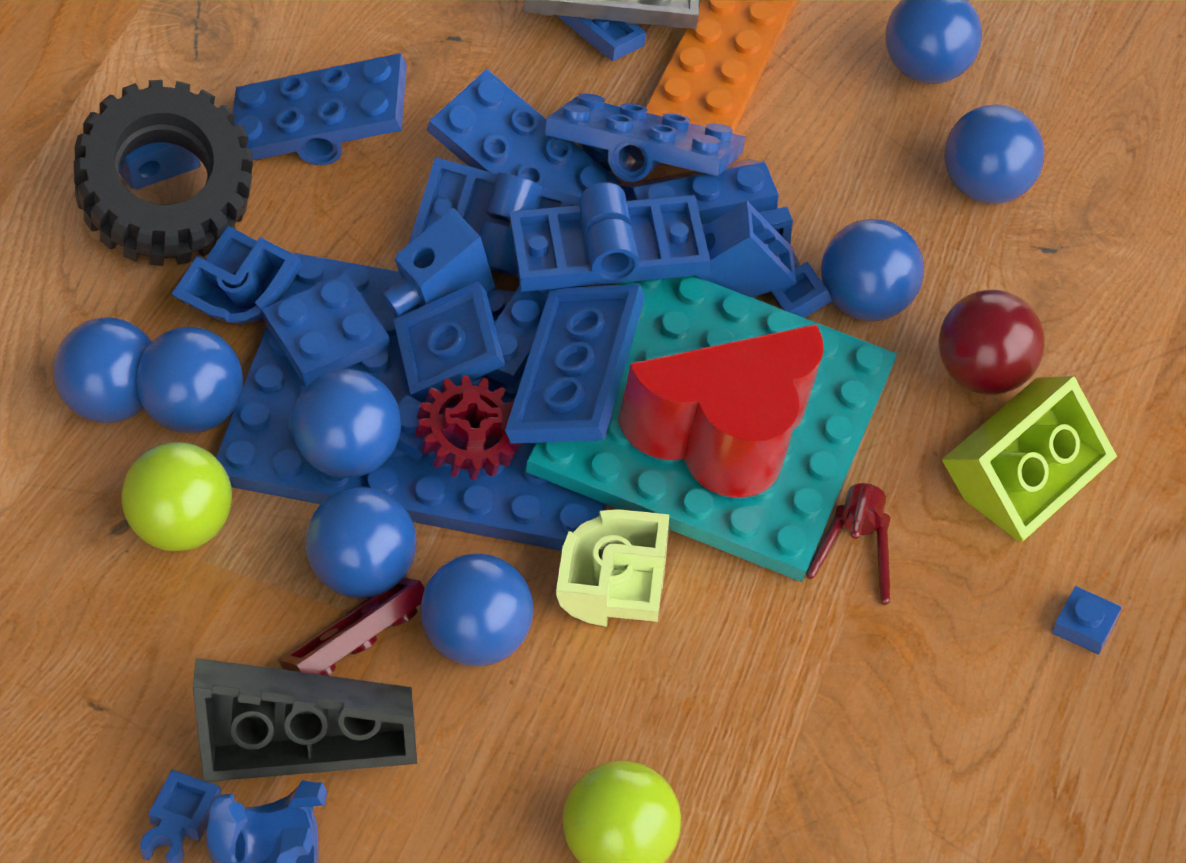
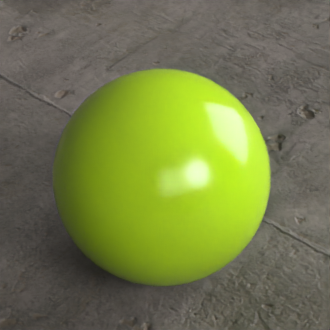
M185 442L164 443L144 452L129 468L122 485V509L129 526L139 538L149 545L166 551H188L206 544L223 528L232 505L231 483L222 464L207 450Z
M611 761L592 768L572 787L563 810V831L568 847L580 863H665L674 851L679 839L681 811L673 789L655 770L632 761Z

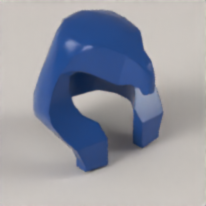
M302 780L288 796L258 807H244L242 804L234 801L233 794L215 796L210 802V813L206 828V842L211 862L318 863V827L313 806L325 805L327 790L323 783Z

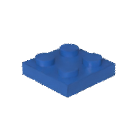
M347 273L261 309L263 322L304 386L309 385L313 380L325 373L348 368L390 349L389 335Z
M479 281L393 319L410 394L419 402L426 400L428 391L431 388L440 391L443 381L447 378L455 386H459L463 375H468L471 381L505 366L487 292Z

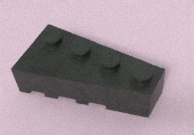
M195 659L193 695L204 782L417 764L412 687L208 659Z

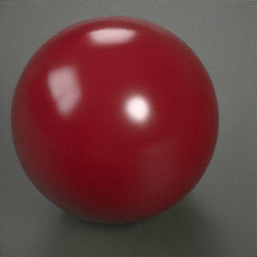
M982 290L962 298L949 310L940 328L938 344L943 365L957 383L979 394L998 395L1019 388L1034 375L1043 358L1045 335L1038 315L1022 298L1002 290Z

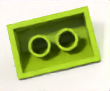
M1061 376L1035 378L946 455L942 461L966 502L1014 539L1024 541L1111 463L1117 455L1075 377Z

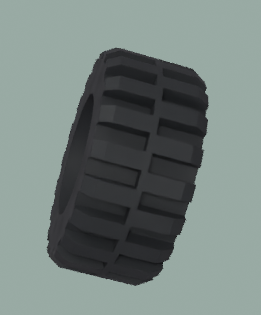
M149 80L148 88L139 90L136 83L123 87L121 98L116 99L114 95L110 94L100 102L99 114L90 112L83 123V134L77 136L74 147L75 197L78 208L84 210L85 223L91 231H100V241L109 249H115L117 245L123 247V257L135 262L138 260L139 255L150 257V265L164 266V258L175 257L177 265L191 262L192 253L198 251L203 257L207 256L228 226L235 229L236 222L242 221L246 212L252 181V150L247 148L248 136L243 125L237 124L234 126L235 114L227 105H221L219 108L214 106V95L204 89L200 91L199 95L190 92V84L176 81L175 88L163 87V80ZM151 143H171L189 150L199 158L207 170V181L205 186L188 200L169 205L154 204L138 198L123 185L119 178V166L129 153L141 146Z

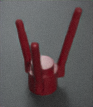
M858 483L849 488L845 504L837 506L834 520L806 572L807 578L813 579L816 576L843 525L850 531V536L853 539L859 538L860 535H869L875 530L877 532L880 601L883 605L890 603L888 528L891 517L884 513L886 504L884 491L868 483Z

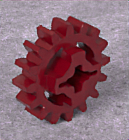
M463 375L460 385L455 386L447 378L443 381L440 391L431 388L428 391L425 403L421 402L416 417L419 421L415 429V436L424 438L420 451L422 454L431 452L436 454L433 463L435 468L442 466L444 463L451 465L450 475L452 477H456L461 469L468 471L471 480L477 479L480 469H484L490 477L495 476L500 464L505 467L510 465L514 452L518 451L521 444L511 443L505 431L514 402L504 403L502 401L505 393L503 387L494 392L487 390L488 379L483 378L478 386H473L468 375ZM485 446H493L489 449L484 450Z

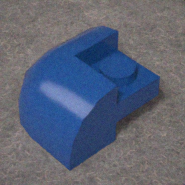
M228 226L205 260L196 256L171 295L218 322L242 326L263 319L261 309L281 300L302 268V263L298 256L261 237L257 241Z

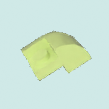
M620 509L600 511L599 517L582 523L573 533L569 531L562 548L556 596L560 606L573 617L587 623L605 627L608 624V617L658 622L666 564L669 514Z

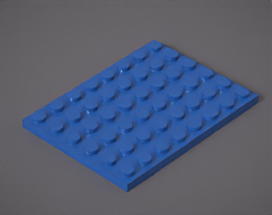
M295 253L294 255L298 256L301 260L302 268L281 300L347 273L389 335L390 349L345 369L362 371L379 379L391 391L397 404L406 395L412 397L393 321L397 317L390 311L382 298L384 292L402 281L399 271ZM492 289L487 293L494 323L515 292ZM416 305V306H414L413 308H411L409 311H407L406 313H409V312H411V311H413V310H415V309H418L419 307ZM267 327L216 457L224 467L233 488L321 504L328 497L341 490L352 487H369L388 493L398 500L415 523L562 551L569 531L573 533L582 523L599 517L600 511L607 508V504L527 473V461L536 443H521L518 451L514 452L508 467L500 464L495 476L492 477L484 469H480L476 480H471L468 471L461 469L456 477H452L450 475L451 465L447 463L435 468L433 466L436 458L434 452L423 454L417 461L395 448L392 455L382 466L360 477L338 478L320 472L301 455L292 431V416L295 404L302 391L308 385L304 386ZM485 375L471 380V385L478 386L483 378L488 379L487 390L491 392L503 387L505 393L502 401L508 403L514 402L522 375L514 387ZM485 446L484 450L489 449L493 446Z

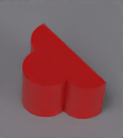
M815 324L631 363L618 420L623 434L635 448L651 457L664 460L684 459L693 477L702 486L714 493L734 498L750 497L762 493L777 480L793 430L800 424L805 414L824 350L819 328Z

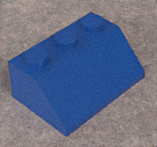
M749 159L734 162L719 176L689 171L621 185L627 201L695 195L702 224L712 222L744 201H748L757 211L778 208L779 194L765 161Z

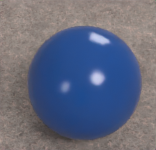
M901 0L892 10L886 25V47L894 65L910 79L927 84L948 82L962 75L975 61L982 43L980 18L968 0Z
M1000 104L981 106L963 115L951 129L944 151L945 166L954 185L967 197L986 204L1010 202L1025 194L1040 176L1045 157L1044 142L1035 123L1018 109Z
M863 219L845 226L831 239L823 254L821 278L822 283L831 296L832 303L840 311L862 321H882L900 314L916 299L924 279V261L919 246L905 229L883 219Z
M100 317L79 324L64 337L55 354L53 377L60 397L72 411L90 421L115 423L135 416L143 410L136 390L138 364L144 350L152 341L136 325L118 318Z
M197 327L172 329L155 338L144 350L136 375L137 396L143 409L156 423L178 433H200L221 424L236 408L243 387L242 368L231 346L217 334Z
M334 370L317 377L300 394L292 416L293 437L301 455L320 472L338 478L360 477L378 469L394 452L401 432L400 410L391 391L379 379L358 370Z
M352 487L331 495L315 510L306 530L305 550L312 571L326 587L340 595L351 598H370L386 593L394 588L410 570L416 554V531L409 513L394 497L374 488Z
M467 554L446 562L429 579L421 600V621L427 638L444 657L466 666H488L508 658L524 642L532 625L533 600L526 581L508 562L487 554Z

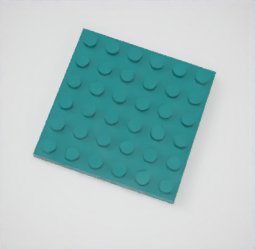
M697 276L619 283L618 285L640 284L645 300L605 439L597 441L538 442L527 461L526 472L620 510L669 514L670 530L803 582L894 366L897 353L713 282L699 279ZM817 324L822 335L824 350L805 414L800 424L793 430L777 480L762 493L743 498L727 497L714 493L702 486L693 477L684 459L664 460L651 457L635 448L623 434L618 420L631 363Z

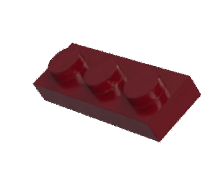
M403 578L399 584L386 593L368 598L278 659L283 670L329 676L336 669L335 663L349 653L357 654L368 649L377 641L376 634L389 625H401L417 614L418 610L416 607L421 604L425 589L420 580Z

